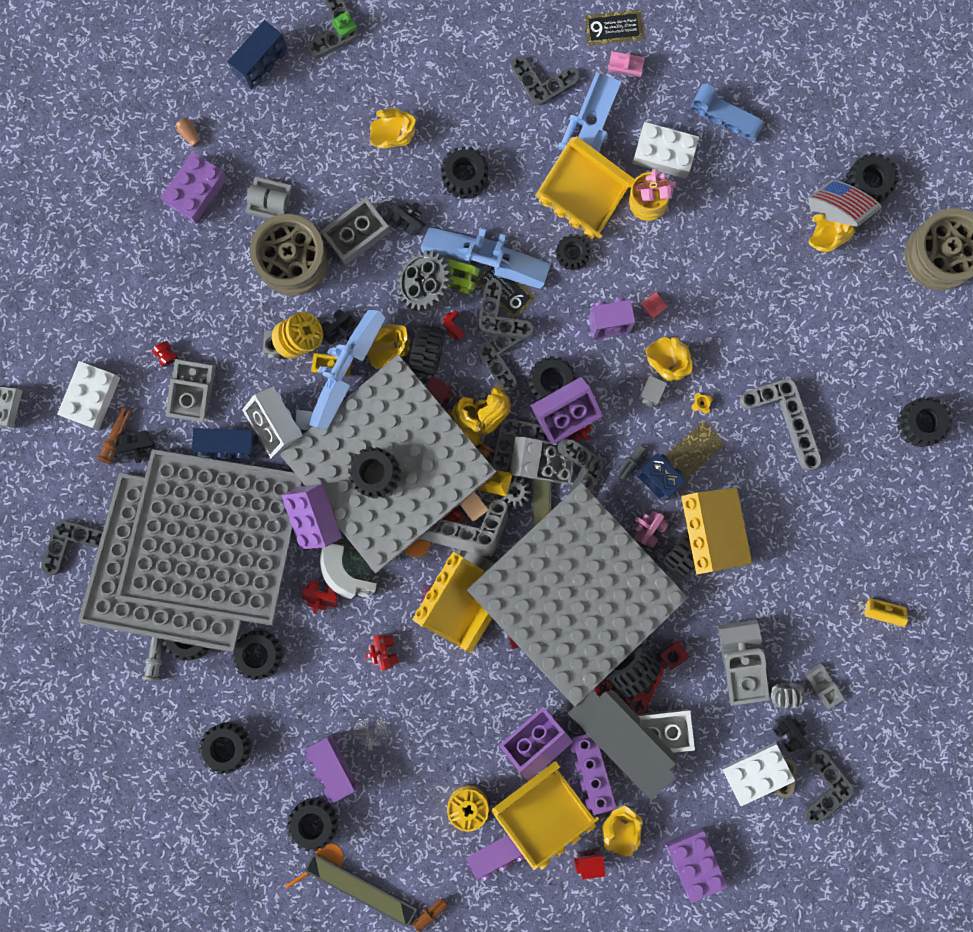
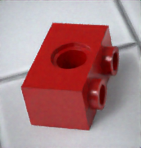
M600 849L577 852L578 858H574L575 870L577 874L581 875L582 880L606 877L604 859Z

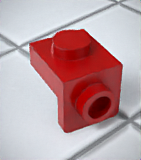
M454 310L453 313L448 312L443 318V327L447 330L446 334L452 340L457 339L461 341L465 337V333L453 323L459 316L458 312Z

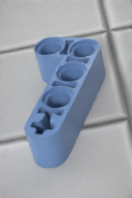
M702 84L692 102L691 111L694 113L698 112L700 116L710 121H716V124L728 130L729 128L732 129V132L750 141H756L764 122L760 118L716 97L717 91L711 85Z

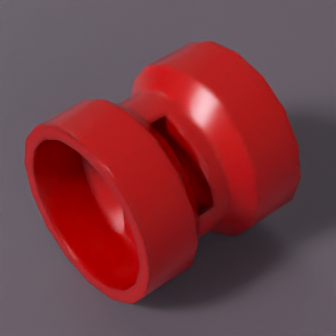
M168 341L159 343L152 349L153 354L159 358L161 367H166L175 362V359H178L176 353L172 352Z

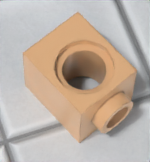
M475 492L460 503V506L473 523L488 511Z

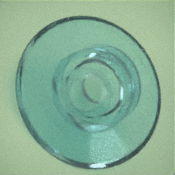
M349 551L342 555V565L346 573L352 578L363 581L368 574L369 565L360 553ZM350 564L355 565L354 571L348 569Z

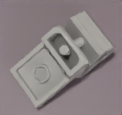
M757 619L718 625L730 705L770 700L764 649H761L762 638Z

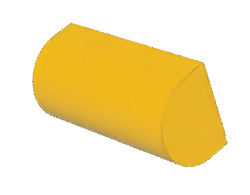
M314 353L311 372L319 373L318 369L320 366L333 369L338 359L332 355ZM352 362L349 365L344 377H350Z
M873 598L868 599L864 612L865 617L905 627L908 622L906 607Z

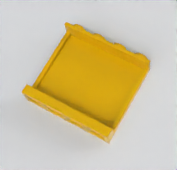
M576 136L570 138L535 196L543 206H550L554 209V213L557 216L568 219L571 226L582 229L586 237L596 239L602 237L600 232L635 179Z
M737 488L698 492L681 496L696 574L752 564Z
M452 552L412 620L471 654L492 617L473 598L467 589L486 571Z
M556 761L491 810L533 870L538 867L541 870L551 863L549 859L553 855L559 857L566 851L564 847L567 844L574 845L581 839L579 835L584 831L588 834L597 827L594 823L599 820L598 817L593 818L558 771L560 766Z

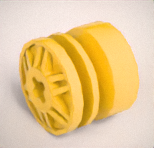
M652 172L643 173L636 177L630 191V210L634 216L644 221H653L662 217L669 203V199H660V190L654 191V201L645 202L642 200L641 191L637 190V184L652 182L646 180V176L651 175Z
M298 312L276 324L272 332V342L276 351L288 359H297L318 348L323 339V330L320 322L316 317L307 312Z
M464 785L453 791L447 808L448 818L452 825L461 831L467 832L477 830L484 825L488 818L489 803L483 790L476 786ZM470 805L472 811L466 814L464 808Z

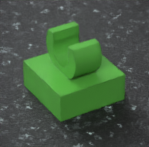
M347 11L331 20L332 25L341 38L357 30L356 24Z

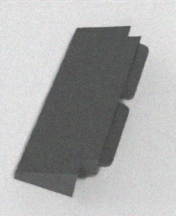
M592 690L567 713L650 800L676 778L670 771L675 765L676 755L650 728L644 727L641 729L639 727L640 718L614 691L603 692L598 696Z

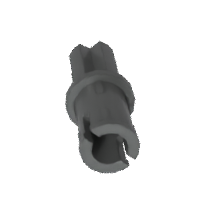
M637 445L632 454L626 457V462L617 473V476L625 481L632 471L639 467L638 464L647 453V450L641 445Z

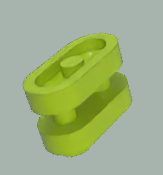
M447 259V264L452 267L449 270L450 272L465 275L464 279L453 275L449 277L453 283L448 284V287L458 288V291L463 294L473 292L476 284L471 279L472 277L478 278L480 269L469 264Z

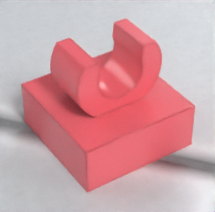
M657 292L641 303V306L652 319L668 307Z

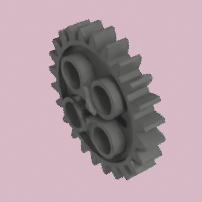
M425 250L424 253L418 251V256L412 254V260L406 258L407 265L401 264L403 271H398L401 278L396 279V281L400 282L396 289L401 290L397 295L402 297L401 302L405 303V306L415 311H431V306L437 308V302L443 304V296L448 298L445 292L446 290H452L448 287V284L453 283L449 279L453 273L449 271L452 267L447 264L448 260L443 258V255L433 250L431 252Z

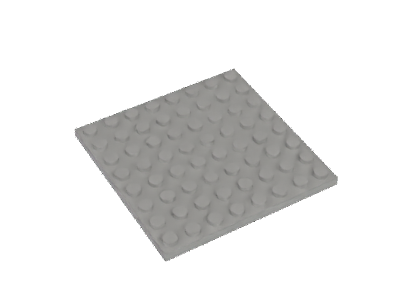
M399 355L341 402L328 429H319L312 426L299 440L280 453L305 486L323 484L339 529L375 573L382 570L497 473ZM367 447H379L386 450L399 463L398 467L401 469L399 476L401 479L397 481L398 487L396 489L393 488V493L390 495L386 494L384 498L378 497V499L364 496L353 488L352 482L349 481L348 477H350V474L348 473V468L351 469L350 461L355 460L353 456L355 454L359 455L361 453L360 450H368ZM374 462L367 467L365 479L369 484H376L382 480L385 473L383 464Z
M152 449L115 599L273 626L293 531L281 495L302 486V481L293 472Z
M119 473L78 622L234 653L241 620L115 599L145 479L144 477Z
M582 483L467 589L473 598L574 707L688 599Z

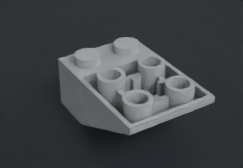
M515 437L509 473L517 477L570 485L574 462L558 452L557 443L552 445L551 442ZM567 445L565 447L568 451L572 452L574 450L568 447Z

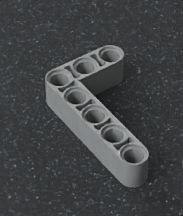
M785 379L745 392L740 397L739 402L741 407L746 410L779 401L800 466L807 471L819 467L821 458L794 381ZM782 385H787L790 389V392L784 393L782 391ZM764 390L771 392V399L764 397ZM746 396H751L753 398V405H749L746 403ZM791 402L796 406L795 412L788 409V403ZM794 421L801 422V430L794 427ZM802 438L807 440V448H803L800 445ZM807 457L813 458V466H809L806 463Z
M494 500L490 504L481 529L441 519L419 539L490 556L496 551L508 521L507 504L503 500Z

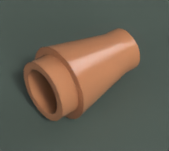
M186 117L176 123V131L192 147L201 142L192 120Z

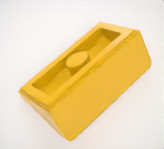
M495 470L497 473L477 489L483 492L506 496L512 479V473Z

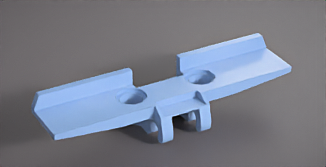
M596 72L578 117L570 115V123L563 140L558 144L559 149L564 150L578 124L583 126L578 137L599 152L603 140L605 141L608 136L607 132L602 128L621 81ZM589 115H594L597 118V122L590 125L587 123L586 118Z
M431 227L427 230L421 245L423 253L425 250L430 252L433 250L443 255L445 259L469 265L470 261L473 260L495 267L494 275L539 289L544 286L551 264L521 252L504 248L506 238L504 234H500L499 241L496 242L484 238L486 233L484 228H480L476 239ZM502 257H507L509 261H506Z
M368 310L349 338L346 346L339 344L336 348L333 347L328 350L327 353L338 360L333 369L321 366L318 369V372L323 374L328 380L319 396L308 425L319 429H328L350 385L342 381L353 358L363 362L385 320L380 311Z

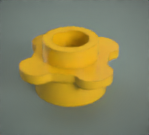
M696 393L694 395V404L691 406L692 410L702 411L704 414L709 413V407L713 401L712 397Z

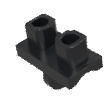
M407 202L404 205L409 211L400 205H394L391 209L394 212L391 215L390 221L397 226H400L403 219L408 221L409 223L404 231L411 236H414L419 229H423L426 225L416 217L422 215V212L418 210L420 204L417 202L413 205Z
M339 309L333 315L336 321L332 325L328 321L321 324L323 337L330 345L336 340L339 342L343 338L348 341L350 337L347 334L353 330L351 327L356 324L348 312L345 313Z
M149 431L137 432L138 442L132 443L131 434L119 435V445L116 446L117 452L127 453L133 451V453L127 454L128 460L135 459L136 463H141L142 457L148 456L147 451L140 452V450L155 447V442L151 440Z
M789 715L781 716L776 720L777 724L772 730L778 737L787 735L789 740L784 743V747L788 752H794L809 745L804 737L807 734L803 729L807 725L805 720L798 722L796 717L791 719Z

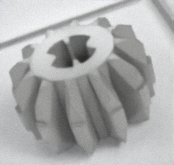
M513 476V483L510 482L507 495L500 499L503 501L508 500L506 503L507 507L512 502L513 509H516L517 502L520 507H524L521 500L529 502V498L524 495L531 494L529 490L524 491V489L529 487V484L527 483L522 486L523 478L517 483L516 476ZM512 488L520 491V495L517 494L516 498L513 497V494H509V491L513 490Z
M795 683L776 684L772 687V703L776 707L787 709L801 707L805 699L804 688Z

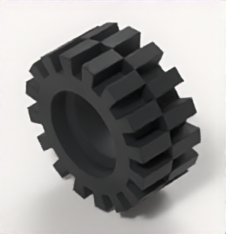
M569 234L568 237L564 236L559 241L556 248V259L559 261L560 266H564V269L568 268L571 271H574V269L579 270L580 267H584L586 262H588L590 247L588 246V241L585 242L584 237L580 238L578 234L575 236ZM570 246H576L580 250V256L576 259H570L566 255V249Z

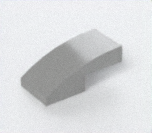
M822 664L805 673L806 678L828 710L844 700L838 687L831 680Z

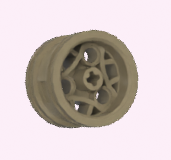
M960 208L941 210L928 218L910 235L904 250L907 270L919 284L928 289L946 291L958 287L973 277L972 212ZM936 229L940 230L943 236H939ZM963 249L968 251V256L964 254ZM933 261L939 264V268L933 263ZM958 266L959 273H955L953 267Z
M294 214L273 216L264 221L256 229L250 244L252 264L263 281L272 290L280 294L300 296L309 293L323 281L327 274L329 255L325 243L316 227L309 220ZM305 237L304 243H297L298 238ZM269 251H276L273 257H267ZM310 253L315 254L314 261H308ZM275 269L282 272L279 277L273 275ZM296 269L302 270L300 276L293 275Z

